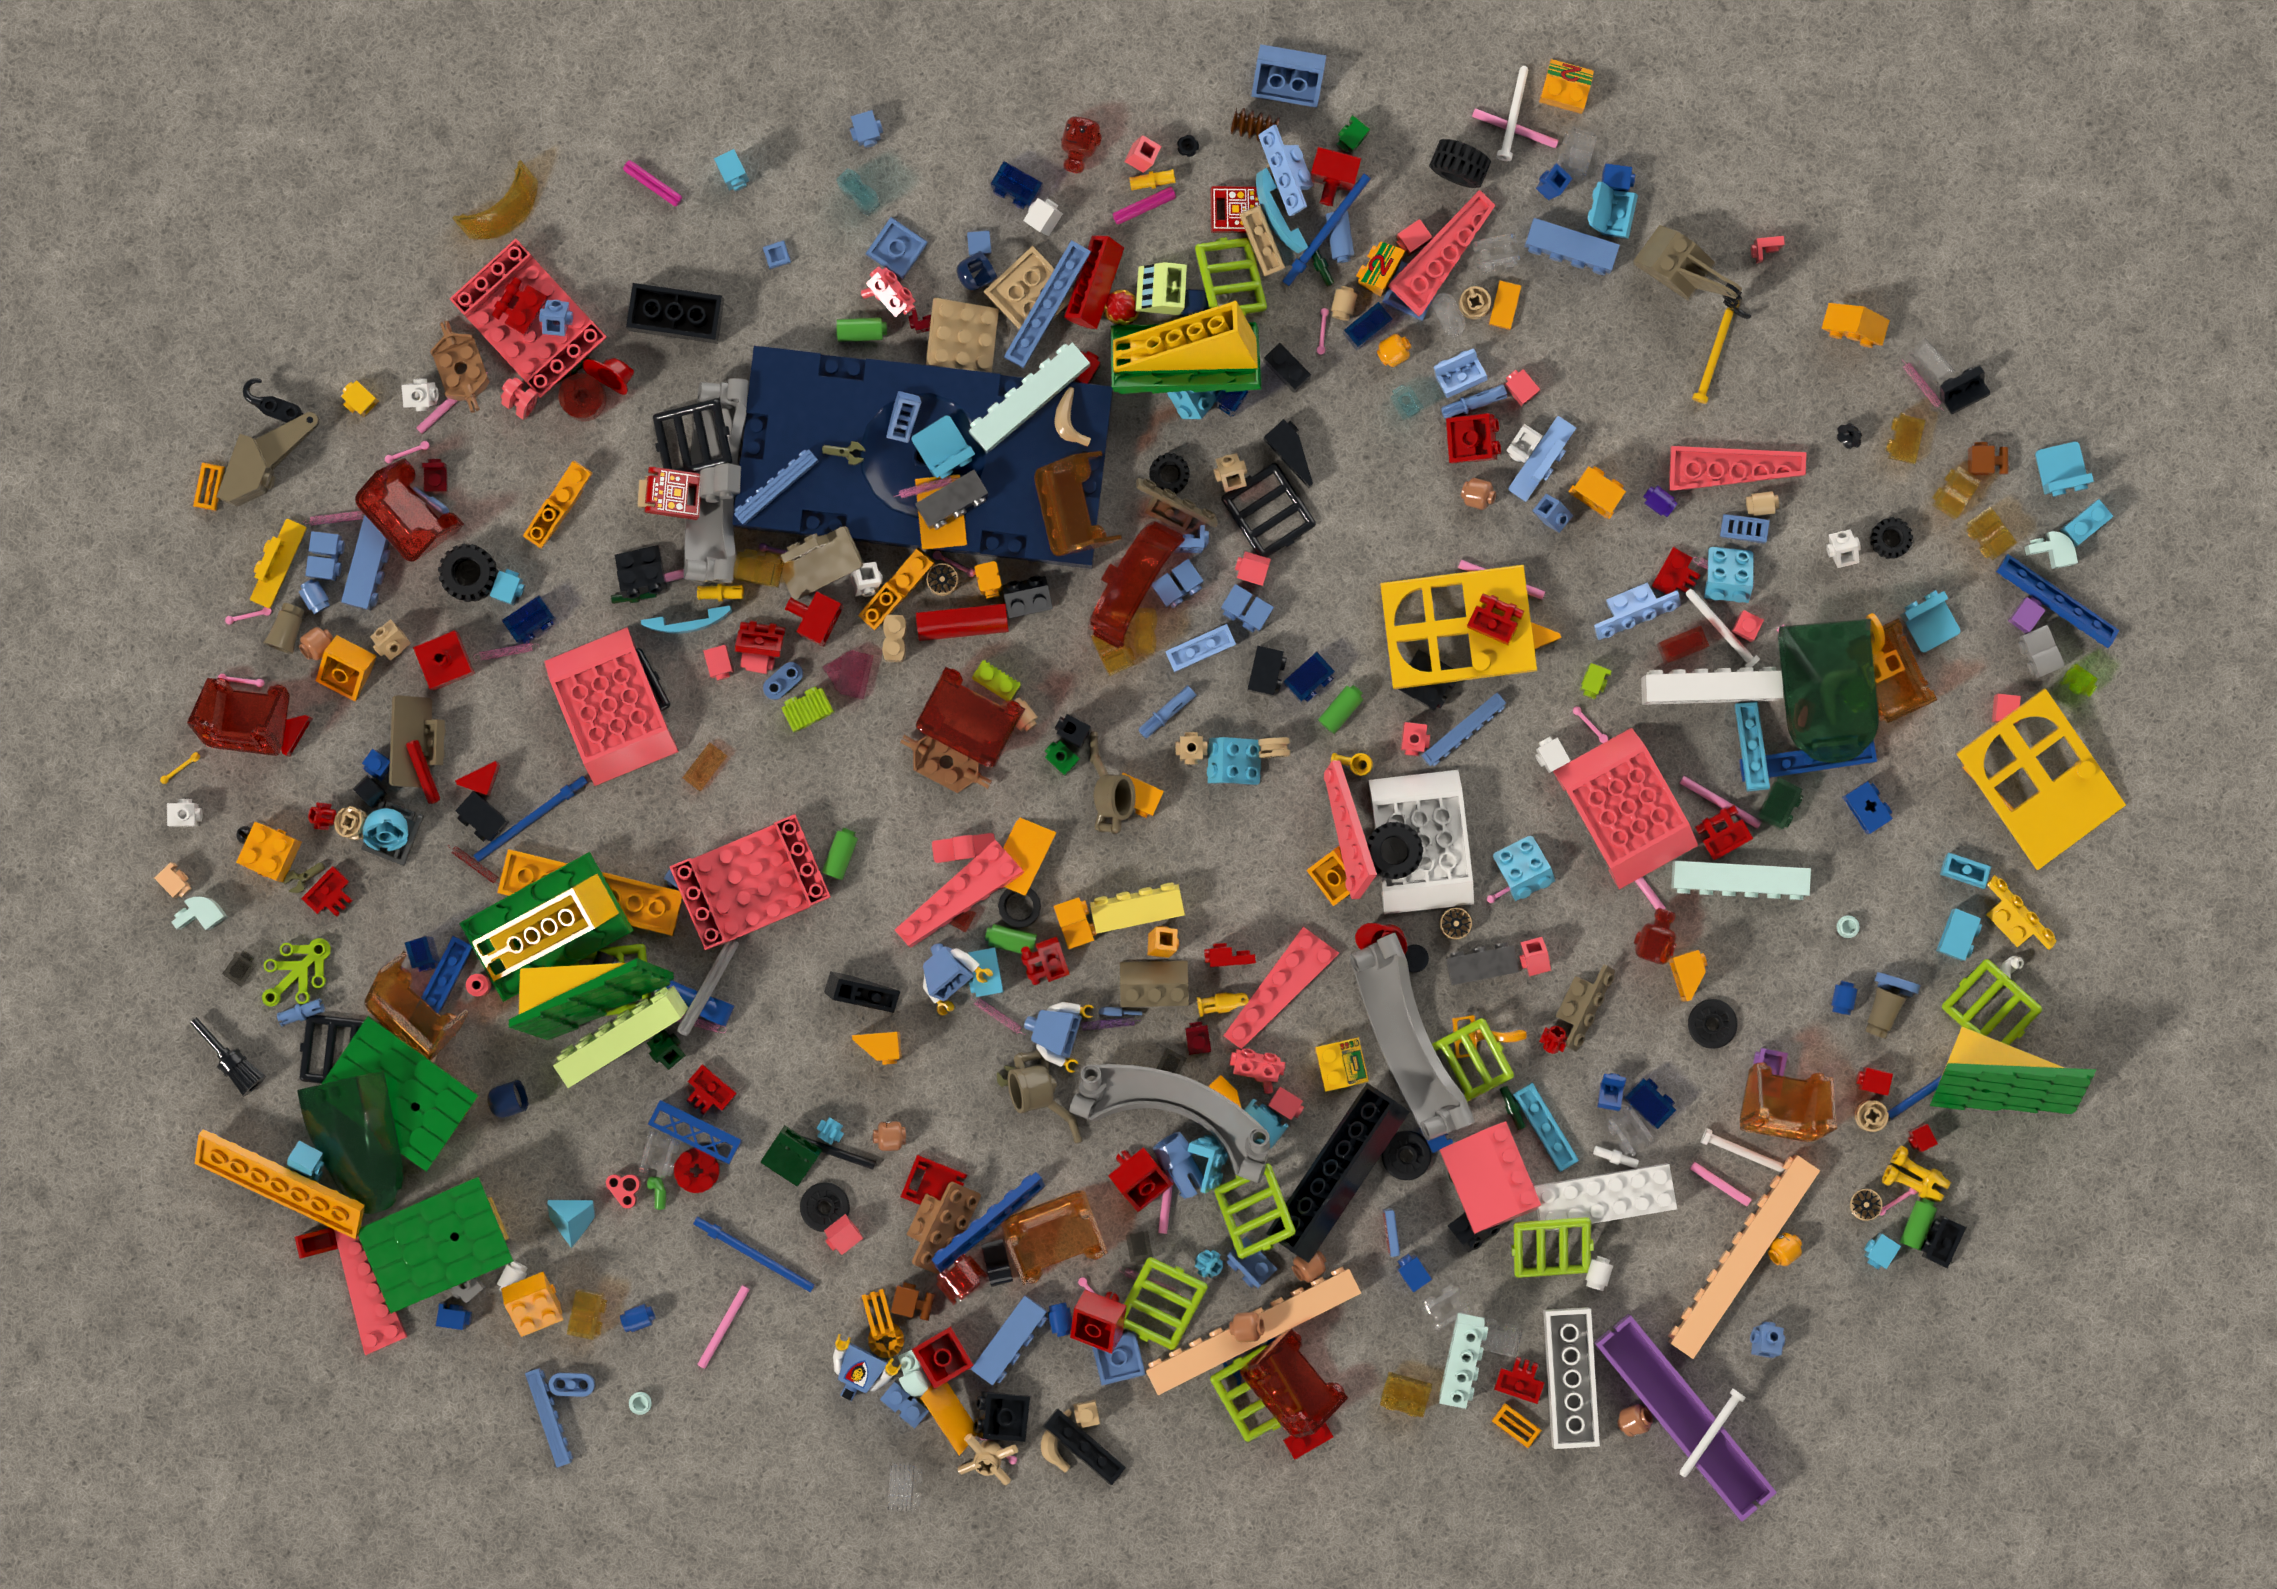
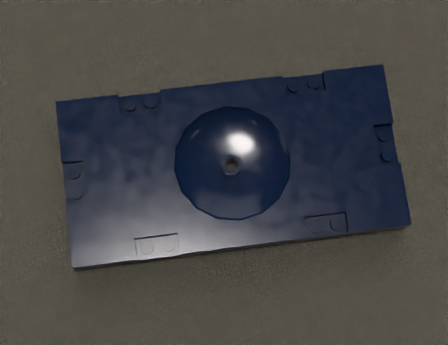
M754 346L742 456L740 457L739 465L741 466L740 493L736 495L734 510L740 505L743 506L746 503L745 500L750 496L754 497L760 487L764 488L768 485L767 481L772 477L775 479L781 469H786L789 466L788 463L793 459L797 460L803 450L807 451L809 449L819 462L746 525H743L734 514L732 524L735 528L775 533L781 532L807 536L817 533L818 537L846 526L853 541L914 549L919 547L922 549L919 514L915 504L917 503V495L913 494L907 498H901V495H896L901 494L899 491L903 489L907 490L915 486L913 488L915 489V479L934 477L926 463L918 461L917 458L920 453L911 438L919 431L948 415L953 420L967 445L971 446L975 453L971 457V462L962 467L957 465L952 468L953 472L950 475H960L962 477L975 470L987 490L988 496L985 497L987 501L977 507L972 505L966 508L967 512L964 514L967 545L925 550L1092 569L1113 388L1112 386L1071 382L987 454L969 433L971 429L970 424L978 417L983 419L989 414L987 410L994 403H1002L1006 399L1005 394L1015 387L1017 390L1022 386L1023 383L1021 381L1024 379L1022 377ZM1069 387L1074 388L1071 423L1077 432L1091 438L1088 447L1077 442L1064 440L1055 428L1056 409ZM898 391L917 395L921 400L908 443L886 437ZM900 411V413L910 415V412ZM900 419L897 420V422H900V423H904V424H907V423H908V421H904V420H900ZM900 428L894 429V431L905 433L906 431ZM851 441L860 443L866 450V452L855 450L850 453L855 458H864V461L856 466L849 465V460L846 457L822 453L824 445L847 448L851 445Z

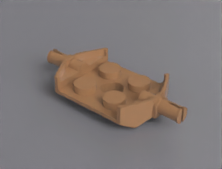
M449 321L441 322L440 326L444 336L431 349L430 353L434 358L446 392L444 394L448 399L466 400L470 412L474 413L475 410H480L476 401L477 396L486 389L490 382L477 344L472 335L453 333ZM461 364H466V372L457 374V367Z
M936 730L919 741H915L905 734L903 739H901L900 743L908 746L913 751L914 771L956 793L963 791L973 783H978L987 789L990 787V785L983 781L991 784L992 780L979 773L978 752L965 747ZM943 756H950L953 759V765L948 769L940 765V760Z

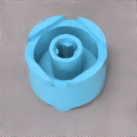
M1252 1099L1244 1111L1267 1130L1270 1138V1148H1273L1289 1126L1287 1123L1282 1125L1280 1123L1282 1118L1262 1103L1258 1106L1255 1104L1257 1100ZM1256 1139L1254 1141L1256 1144L1265 1142L1263 1139Z

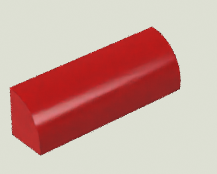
M1109 236L1091 237L1088 246L1091 254L1078 275L1064 316L1067 320L1090 329L1098 328L1124 251V247Z
M1006 604L916 613L919 641L1009 632Z

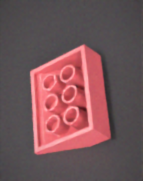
M1506 1121L1440 1149L1474 1234L1536 1211L1541 1206Z

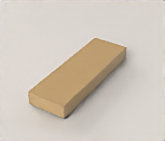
M1261 205L1239 213L1263 275L1267 276L1284 269L1285 265Z

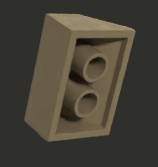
M1188 961L1120 962L1121 1007L1189 1006Z

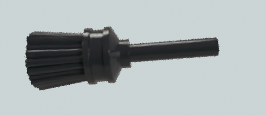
M197 1017L190 1022L196 1031L217 1052V1057L220 1060L217 1068L224 1073L225 1077H230L243 1097L251 1093L263 1082L266 1076L248 1062L247 1057L243 1056L239 1049L230 1050L228 1047L224 1048Z

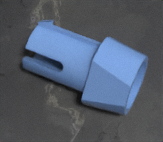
M1176 1132L1159 1141L1153 1147V1151L1161 1169L1168 1171L1181 1192L1179 1195L1186 1199L1198 1194L1187 1175L1190 1176L1197 1188H1201L1204 1176L1191 1156L1193 1153L1188 1152L1189 1142L1181 1132Z

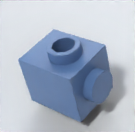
M873 111L851 116L854 126L850 128L853 141L858 140L859 146L864 145L865 148L877 145V141L881 140L879 134L883 133L880 120L875 121Z
M1545 494L1533 509V512L1545 525L1559 533L1573 517V514L1560 501L1548 494Z

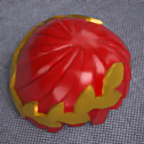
M1116 290L1110 293L1103 311L1104 316L1109 321L1118 325L1132 324L1137 320L1140 311H1136L1135 295L1127 290Z

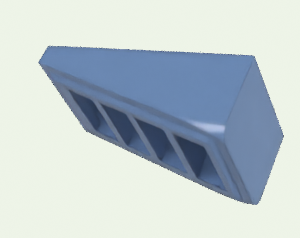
M898 391L886 435L887 438L906 443L909 442L921 405L919 396ZM900 411L910 412V415L900 413ZM900 419V420L908 421V423H907V424L900 423V422H897V420ZM900 428L906 431L905 433L894 431V429Z
M1723 514L1720 537L1764 544L1767 541L1770 520ZM1730 520L1734 521L1732 533H1728ZM1739 522H1743L1741 534H1737ZM1748 523L1752 524L1750 535H1746ZM1757 525H1761L1760 536H1756Z

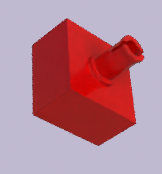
M1321 147L1317 148L1311 171L1312 182L1324 185L1320 204L1333 206L1337 188L1346 191L1352 190L1357 178L1361 158Z
M816 591L809 606L790 597L785 610L802 618L796 631L800 636L824 647L844 607L841 603Z
M455 630L413 647L430 690L435 691L475 674L459 632Z
M1144 1147L1132 1157L1127 1150L1121 1151L1125 1159L1118 1154L1116 1160L1120 1163V1166L1108 1175L1137 1212L1141 1211L1173 1185Z
M1084 1290L1074 1307L1070 1338L1112 1354L1123 1335L1127 1305L1119 1303V1297L1116 1293L1110 1299L1112 1292H1107L1104 1297Z

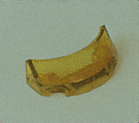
M521 160L517 162L518 166L514 170L516 173L515 179L510 189L498 203L477 214L468 216L461 214L460 216L454 215L452 217L469 239H495L515 230L530 214L535 204L538 180Z

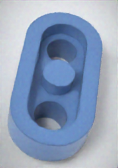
M794 662L783 665L765 681L763 685L764 694L772 700L782 698L802 680V668ZM790 669L795 670L796 674L794 677H788L787 672ZM777 684L779 687L778 691L771 692V685Z
M1877 972L1874 980L1878 982L1877 987L1890 991L1894 987L1900 989L1899 994L1913 997V993L1918 994L1921 986Z
M560 1372L553 1375L549 1380V1389L557 1396L585 1397L591 1394L595 1388L593 1377L587 1373ZM558 1380H563L565 1382L564 1388L558 1387ZM582 1380L588 1383V1387L586 1389H582L580 1387V1382Z

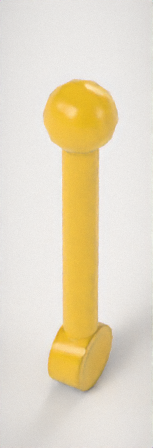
M197 752L193 753L190 759L167 776L163 775L160 778V782L167 784L169 779L190 763L198 761L200 755Z

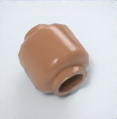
M1472 478L1469 482L1466 481L1464 483L1461 498L1464 499L1465 505L1484 510L1489 504L1492 505L1494 503L1496 492L1493 491L1491 482Z
M314 627L300 638L299 649L308 660L313 659L317 661L323 657L324 650L333 640V636L327 629L322 630Z
M897 1121L880 1122L877 1130H873V1143H878V1148L881 1151H898L902 1145L906 1144V1129Z
M1317 1251L1309 1263L1296 1256L1293 1260L1292 1270L1300 1281L1312 1282L1325 1272L1324 1263L1327 1261L1321 1251Z
M1256 1312L1237 1313L1229 1324L1230 1334L1234 1335L1238 1342H1255L1264 1334L1263 1318L1259 1317Z
M1636 1404L1622 1409L1617 1423L1622 1432L1627 1436L1634 1437L1649 1431L1653 1423V1417L1648 1408Z

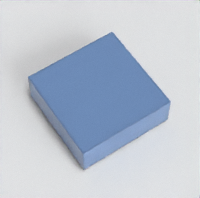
M990 231L967 232L969 256L978 251H981L984 255L992 254Z
M784 241L763 247L769 269L791 263Z

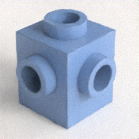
M560 300L546 301L545 307L540 309L539 321L542 322V334L565 336L568 325H572L573 312L569 311V302Z
M1762 1322V1325L1754 1327L1750 1335L1752 1343L1751 1354L1768 1358L1782 1355V1348L1785 1344L1784 1328L1776 1327V1324L1773 1322Z

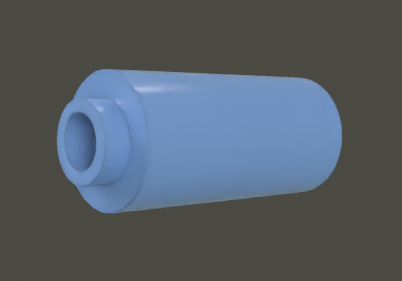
M1348 211L1345 212L1329 233L1332 259L1337 260V263L1351 261L1350 258L1355 256ZM1334 212L1326 214L1327 221L1333 215Z

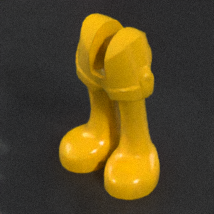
M1902 1145L1899 1146L1890 1162L1922 1178V1181L1902 1173L1892 1165H1888L1883 1174L1882 1183L1889 1186L1893 1182H1899L1916 1190L1920 1198L1942 1202L1944 1195L1936 1189H1932V1186L1935 1183L1936 1186L1948 1190L1951 1182L1943 1176L1941 1171L1935 1168L1928 1170L1914 1163L1908 1157V1149Z

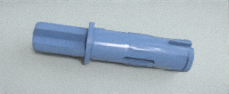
M1501 384L1467 398L1460 397V401L1443 406L1441 412L1445 419L1463 412L1468 414V411L1506 399L1507 392L1504 385Z
M1187 685L1157 713H1152L1153 716L1139 727L1140 734L1148 738L1158 728L1165 726V723L1197 696L1195 692Z

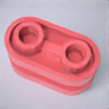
M516 377L513 380L509 378L502 387L504 392L500 397L502 398L501 404L508 409L515 405L517 407L516 415L525 420L537 404L538 393L531 388L524 392V383Z

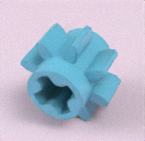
M830 1117L826 1122L821 1120L816 1128L820 1131L817 1136L832 1145L834 1140L839 1143L844 1135L841 1132L843 1125Z
M1207 1249L1205 1252L1199 1253L1195 1260V1267L1199 1269L1197 1273L1204 1278L1208 1276L1212 1279L1213 1276H1217L1223 1268V1261L1219 1259L1221 1254L1214 1250L1210 1252Z

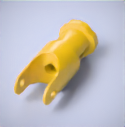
M1223 992L1215 994L1214 997L1203 999L1196 997L1200 1017L1213 1012H1218L1219 1014L1230 1012L1239 1006L1247 1005L1249 1002L1245 993L1233 994Z

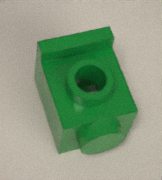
M1352 115L1349 120L1351 125L1348 126L1346 124L1339 132L1340 138L1336 146L1345 153L1349 151L1353 154L1369 134L1370 129Z
M1053 741L1045 750L1047 753L1045 759L1064 776L1080 760L1061 741L1057 744ZM1059 752L1065 754V758L1062 761L1056 758Z

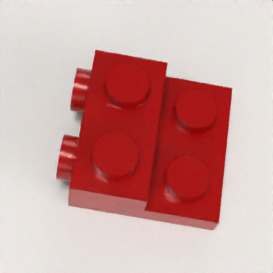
M1487 413L1446 418L1449 463L1497 460V454L1501 453V445L1499 441H1496L1495 433L1499 431V421L1497 418L1494 419L1493 414Z
M1227 943L1213 944L1212 949H1204L1205 963H1210V967L1256 964L1255 954L1250 955V950L1236 951V956H1232V947H1227Z

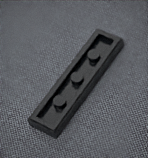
M1056 1409L1042 1426L1109 1485H1113L1126 1467L1059 1409Z

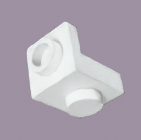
M1524 424L1506 451L1510 453V457L1515 461L1525 463L1543 436Z

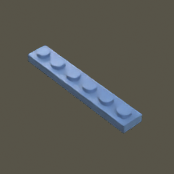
M1071 240L1004 356L1005 359L1023 369L1025 368L1091 254L1090 250Z

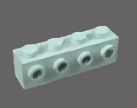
M1457 1313L1439 1394V1404L1466 1409L1468 1401H1472L1474 1388L1471 1385L1472 1381H1477L1479 1372L1476 1363L1477 1360H1482L1483 1347H1480L1482 1340L1486 1341L1488 1327H1484L1485 1318Z

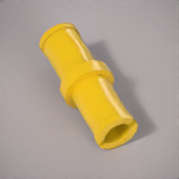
M1174 169L1156 173L1149 171V174L1129 177L1132 191L1149 187L1156 189V186L1176 183Z
M718 584L717 586H697V589H699L697 590L698 600L718 599V601H723L724 599L744 598L743 585L723 586V584Z

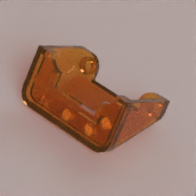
M1899 618L1883 625L1885 644L1881 650L1884 653H1888L1896 649L1906 670L1869 686L1861 665L1871 660V647L1875 641L1873 631L1848 641L1849 647H1846L1850 659H1855L1878 707L1875 709L1880 722L1884 720L1886 724L1937 701L1933 690L1931 691L1929 687H1926L1928 682L1924 679L1906 641V636H1902L1903 626ZM1895 655L1886 658L1885 661L1890 671L1900 667ZM1875 664L1866 668L1872 681L1881 676Z
M1755 1063L1748 1072L1739 1118L1740 1130L1803 1142L1819 1140L1837 1129L1834 1078L1824 1076L1823 1073H1814L1806 1080L1773 1075L1772 1068L1767 1066L1766 1063Z
M1082 1190L1013 1214L1001 1223L1006 1244L1023 1285L1037 1282L1043 1274V1268L1084 1253L1087 1258L1096 1260L1108 1254L1087 1194Z

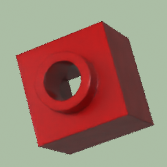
M1923 1123L1908 1131L1910 1134L1908 1141L1913 1150L1917 1149L1918 1152H1923L1938 1144L1927 1123Z

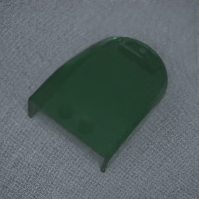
M1871 619L1779 626L1778 643L1786 720L1791 739L1809 757L1818 761L1839 763L1859 756L1873 742L1879 723Z
M384 1071L297 1090L301 1113L308 1135L314 1148L323 1153L322 1162H324V1166L341 1193L364 1204L363 1213L374 1214L389 1209L397 1200L395 1196L398 1189L402 1188L403 1165Z

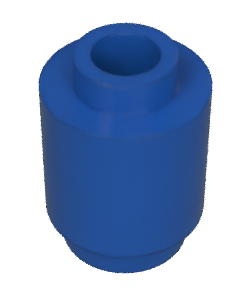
M1841 981L1840 985L1835 984L1831 1004L1833 1006L1832 1012L1850 1015L1851 1010H1854L1858 989L1854 988L1853 983Z
M1066 1302L1049 1306L1050 1312H1048L1052 1334L1057 1333L1058 1337L1071 1334L1072 1316L1070 1307L1067 1308Z
M642 1304L624 1311V1314L620 1315V1319L625 1332L631 1331L633 1333L653 1325L652 1320L655 1319V1314L651 1306L647 1307L646 1304Z

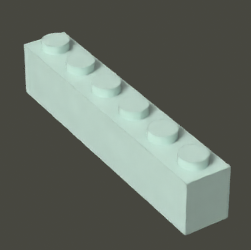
M1073 342L1069 346L1067 344L1061 346L1056 351L1058 354L1052 360L1046 359L1040 364V370L1036 374L1030 373L1021 381L1023 383L1022 386L1017 390L1015 387L1005 394L1006 399L1002 403H994L987 410L989 414L983 419L978 417L970 424L971 429L969 433L987 454L1090 367V362Z
M1673 861L1671 889H1677V893L1690 894L1691 890H1699L1700 895H1713V891H1722V896H1736V892L1745 893L1744 897L1758 898V893L1767 894V898L1781 899V895H1790V900H1803V896H1810L1811 868Z

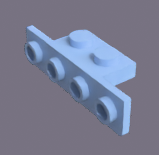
M1272 125L1259 134V139L1289 216H1293L1307 207L1301 190H1308L1314 185L1299 145H1284L1277 125Z
M1557 416L1509 486L1508 491L1526 502L1541 479L1545 481L1548 479L1553 471L1550 466L1554 460L1557 462L1561 460L1566 452L1563 447L1576 427L1560 416Z
M1647 582L1606 599L1613 617L1594 625L1598 640L1609 638L1615 633L1631 629L1635 625L1644 621H1650L1663 613L1674 611L1681 606L1678 591L1656 599Z

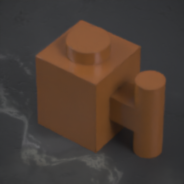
M1975 442L1974 446L1968 448V475H1992L1995 473V466H1999L2000 475L2008 474V447H1999V456H1995V446H1988V442Z
M903 1282L902 1285H897L891 1313L913 1318L915 1309L922 1310L920 1319L929 1321L935 1294L926 1292L923 1301L918 1299L920 1290L915 1289V1284Z

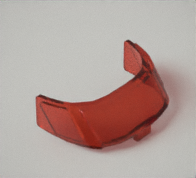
M1152 521L1138 533L1118 567L1112 564L1108 565L1100 579L1107 583V586L1088 622V628L1092 631V635L1118 649L1119 647L1123 648L1125 634L1137 609L1167 559L1184 542L1185 538H1183L1182 534L1156 521Z

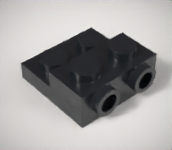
M659 545L615 554L618 582L623 598L634 599L641 594H656L664 589H668Z
M1418 649L1409 665L1419 671L1432 672L1430 655ZM1440 661L1441 670L1453 669ZM1456 682L1401 688L1398 690L1434 711L1436 707L1441 709L1447 699L1444 695L1448 687L1453 689Z
M982 1391L981 1396H978L976 1400V1408L980 1410L979 1419L974 1421V1432L977 1433V1437L991 1440L1025 1442L1030 1396Z

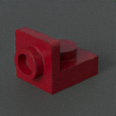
M916 308L911 309L912 315L908 316L911 329L915 328L917 334L930 331L931 315L923 316V320L919 321Z
M428 459V463H422V468L424 469V492H448L447 464L441 462V459Z
M1202 1021L1189 1023L1190 1028H1185L1189 1055L1211 1052L1208 1025L1203 1026Z

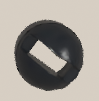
M242 826L237 830V840L242 844H245L246 838L240 832L243 831L249 835L251 827Z

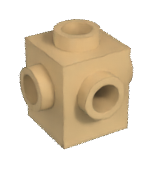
M1237 453L1215 459L1217 468L1213 469L1217 482H1222L1225 492L1247 486L1244 474H1247L1244 460H1239Z
M391 619L370 636L375 643L372 646L381 657L385 654L390 661L400 655L411 644L403 631Z
M1185 732V736H1180V742H1176V755H1180V761H1185L1187 765L1198 764V760H1203V755H1207V742H1203V736H1198V732ZM1191 743L1196 746L1194 752H1190L1187 749V746Z

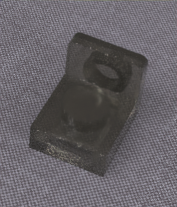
M246 951L242 953L235 952L233 954L234 958L222 973L240 987L244 985L257 966L253 962L254 957Z
M1166 1048L1156 1069L1179 1074L1187 1058Z

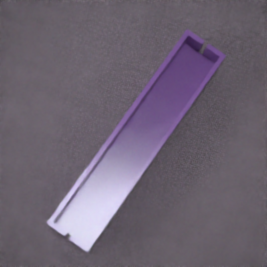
M1627 1314L1613 1326L1614 1332L1606 1331L1593 1343L1689 1458L1716 1418L1632 1316ZM1723 1427L1720 1428L1695 1464L1698 1471L1741 1522L1758 1509L1752 1503L1756 1500L1762 1506L1777 1493Z

